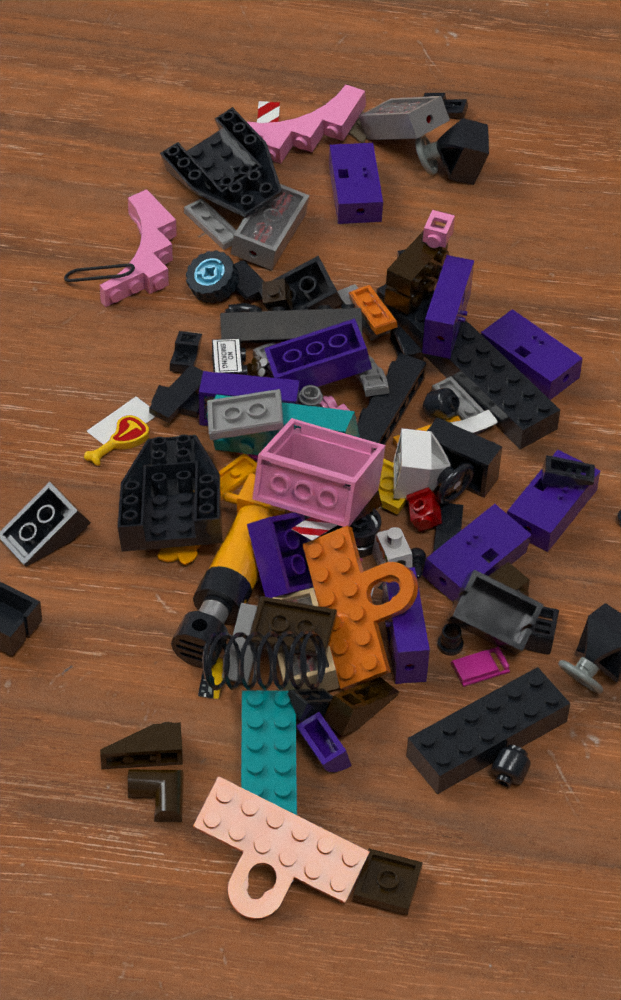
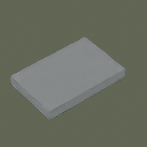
M280 389L207 401L210 440L280 430L284 427Z

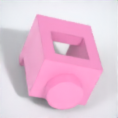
M432 210L424 227L423 242L432 248H438L439 246L445 248L450 236L453 234L455 216ZM436 221L445 223V227L436 225Z

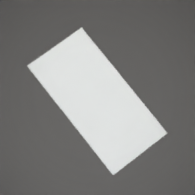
M135 397L91 427L87 432L102 444H105L110 440L111 435L115 433L117 422L121 417L133 415L147 423L155 416L149 413V406L138 397Z

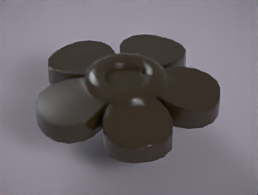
M260 356L253 357L252 364H247L248 375L265 377L267 370L264 368L269 366L268 360Z

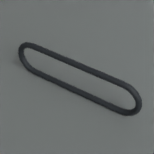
M131 263L77 268L69 271L64 276V280L66 282L121 278L130 275L134 271L135 266ZM131 267L128 272L123 274L68 279L69 275L79 271Z

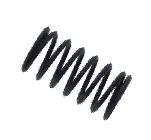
M275 631L268 632L265 636L260 632H252L249 636L243 632H237L233 636L227 632L220 634L216 632L212 633L206 640L203 649L202 667L204 677L213 690H220L225 683L231 690H236L240 683L247 690H252L256 682H258L263 690H267L273 681L279 690H283L289 680L296 690L301 689L304 682L311 690H314L322 683L325 675L326 652L321 637L315 631H301L298 635L292 631H286L281 636ZM289 636L294 638V641L290 647V652L288 651L287 645L283 640L285 637ZM305 636L303 642L301 643L300 638ZM239 637H243L244 639H246L241 648V652L239 649V645L235 641V639ZM253 637L262 639L257 652L251 640ZM269 637H276L278 639L273 652L267 640ZM213 638H215V639L213 640V642H212L210 648H209V645H210L211 640H212ZM224 638H228V639H229L228 644L226 643V641H225ZM309 638L315 646L318 660V675L315 684H311L307 678L305 650ZM218 640H220L224 649L223 678L219 685H215L211 669L214 648ZM232 643L238 661V675L234 685H231L228 677L230 668L229 652ZM248 643L252 651L254 663L253 679L250 685H247L244 676V656ZM264 644L268 651L270 663L269 678L266 685L263 684L260 673V658ZM280 644L284 651L286 663L285 678L281 685L279 684L276 670ZM298 644L301 679L300 683L296 685L293 675V656L295 647Z

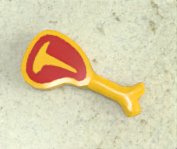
M126 415L121 417L117 422L116 431L111 435L110 440L94 451H86L84 453V460L92 461L95 466H100L101 458L113 449H131L146 442L149 438V427L136 416Z

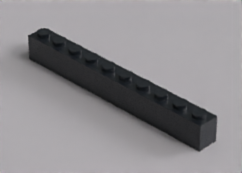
M400 353L396 361L390 363L386 376L389 393L370 396L369 405L367 408L362 409L359 422L357 423L360 438L386 445L425 379V361ZM335 527L325 532L321 536L335 531Z

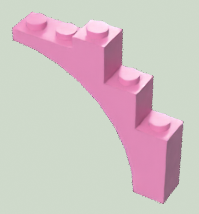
M345 85L337 96L312 113L281 122L247 123L267 143L272 161L281 164L292 146L313 152L323 135L343 141L366 107L365 91Z
M147 189L128 198L129 216L136 223L141 234L140 246L134 258L130 261L135 266V269L128 276L111 278L100 285L101 303L105 307L143 289L151 294L169 285L168 268L165 264L173 261L172 243L169 240L177 236L176 219ZM126 267V268H124V269H123L120 273H118V274H123V273L128 272V271L131 269V267Z

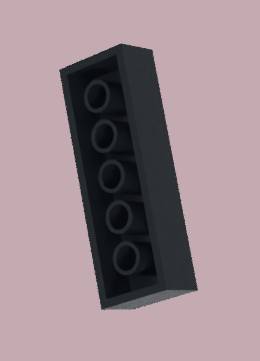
M537 667L408 737L406 757L433 790L439 794L493 764L500 748L508 747V745H515L521 748L566 723L570 702Z

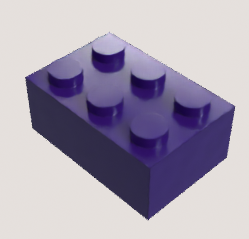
M294 512L268 517L247 524L265 597L273 598L314 588L303 544L311 540L291 529L305 521L303 514Z

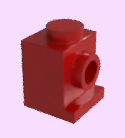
M429 487L406 495L409 501L410 520L419 532L442 524L440 503Z

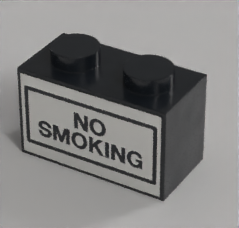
M240 338L212 340L213 372L247 375V365H242V362H246V349L241 348Z

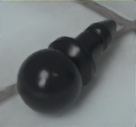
M415 547L411 549L412 567H415L416 576L419 579L423 574L426 553L421 548Z

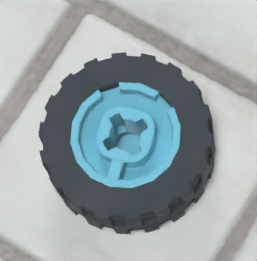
M218 250L206 251V253L198 255L196 259L192 260L186 272V282L192 293L198 300H202L205 303L223 301V299L228 298L236 290V286L239 283L238 269L232 259L226 253L219 252Z

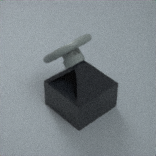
M463 118L448 129L436 142L430 143L425 135L415 139L417 154L425 171L429 175H435L438 171L437 160L441 159L449 179L474 185L489 155L488 124Z
M606 603L588 615L575 652V656L580 658L576 666L565 660L558 662L559 667L565 673L598 694L603 692V687L592 678L598 671L616 683L621 680V613Z

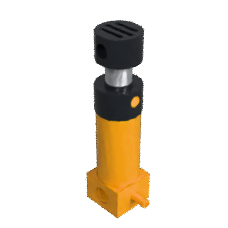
M249 474L239 495L230 492L225 493L224 501L237 505V516L211 566L205 572L194 593L193 602L198 611L188 612L184 615L172 638L171 646L173 651L188 664L203 668L202 656L206 640L212 633H228V629L224 624H232L237 621L241 603H248L252 590L260 576L247 524L268 517L294 513L293 511L252 500L255 474ZM213 638V639L211 640L210 645H209V648H210V646H211V644H212V642H213V640H214L215 638ZM218 640L214 648L212 666L216 664L223 650L220 640Z

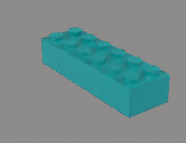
M216 395L215 399L232 396ZM282 403L284 426L293 418L359 437L355 411ZM294 425V429H296V428H300V429H301L300 426ZM280 430L215 439L213 443L215 450L258 455Z
M242 690L241 788L297 815L296 713L288 696V691Z

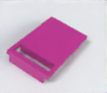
M499 646L451 661V665L463 687L510 673L509 664ZM495 652L504 671L500 672L490 653Z

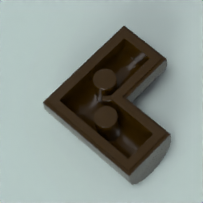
M129 769L128 798H155L154 822H182L183 770Z

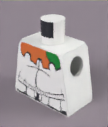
M393 527L376 534L372 555L377 566L387 562H397L408 568L412 567V552L400 528Z

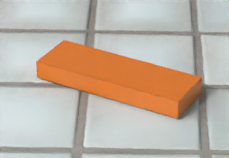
M370 285L349 292L350 300L355 304L356 308H361V315L376 335L398 327L396 319Z

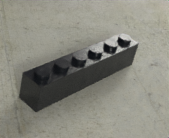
M355 304L341 305V309H332V305L318 306L317 310H309V306H297L295 310L285 311V307H272L271 311L263 312L262 308H249L248 312H239V309H225V313H220L221 339L240 338V343L284 342L354 318L362 335L361 308H355Z

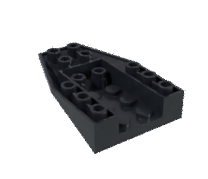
M232 107L215 118L219 131L187 151L177 142L162 151L160 155L166 170L192 192L246 218L282 195L283 191L267 143Z
M183 434L175 437H155L147 439L120 484L118 533L122 552L223 543L220 474L197 435Z

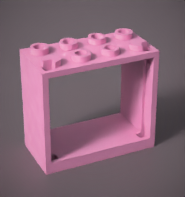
M291 418L258 454L252 500L339 526H350L379 489L386 445ZM294 425L300 426L301 429H300V428L294 429Z

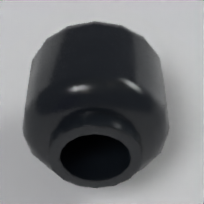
M441 388L427 393L423 402V409L425 414L434 421L437 417L442 420L451 419L456 416L460 401L453 390Z
M515 745L500 748L491 766L493 775L497 777V783L505 787L522 784L531 765V761L527 757L528 753L524 749Z

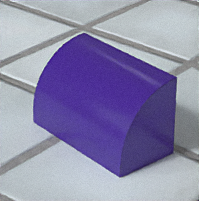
M320 712L296 725L298 731L326 771L338 772L352 766L347 751Z

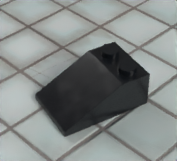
M319 255L273 279L284 278L292 292L293 310L297 306H309V310H317L318 306L332 305V309L343 304ZM260 286L258 290L263 298L262 286Z
M49 481L0 531V540L25 566H28L72 542L91 522Z

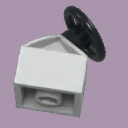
M402 428L394 457V498H406V495L427 487L433 491L441 484L437 494L439 503L448 504L457 499L473 479L475 473L473 465L467 463L453 469L443 448L432 432Z

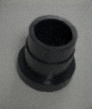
M450 623L443 627L437 646L441 653L454 656L462 651L464 641L461 628L456 624Z

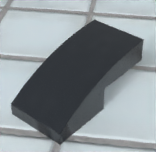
M424 93L423 97L441 96L449 118L463 119L468 109L467 99H446L445 93Z
M179 331L175 341V350L170 361V371L184 373L190 365L196 366L202 341L201 333Z

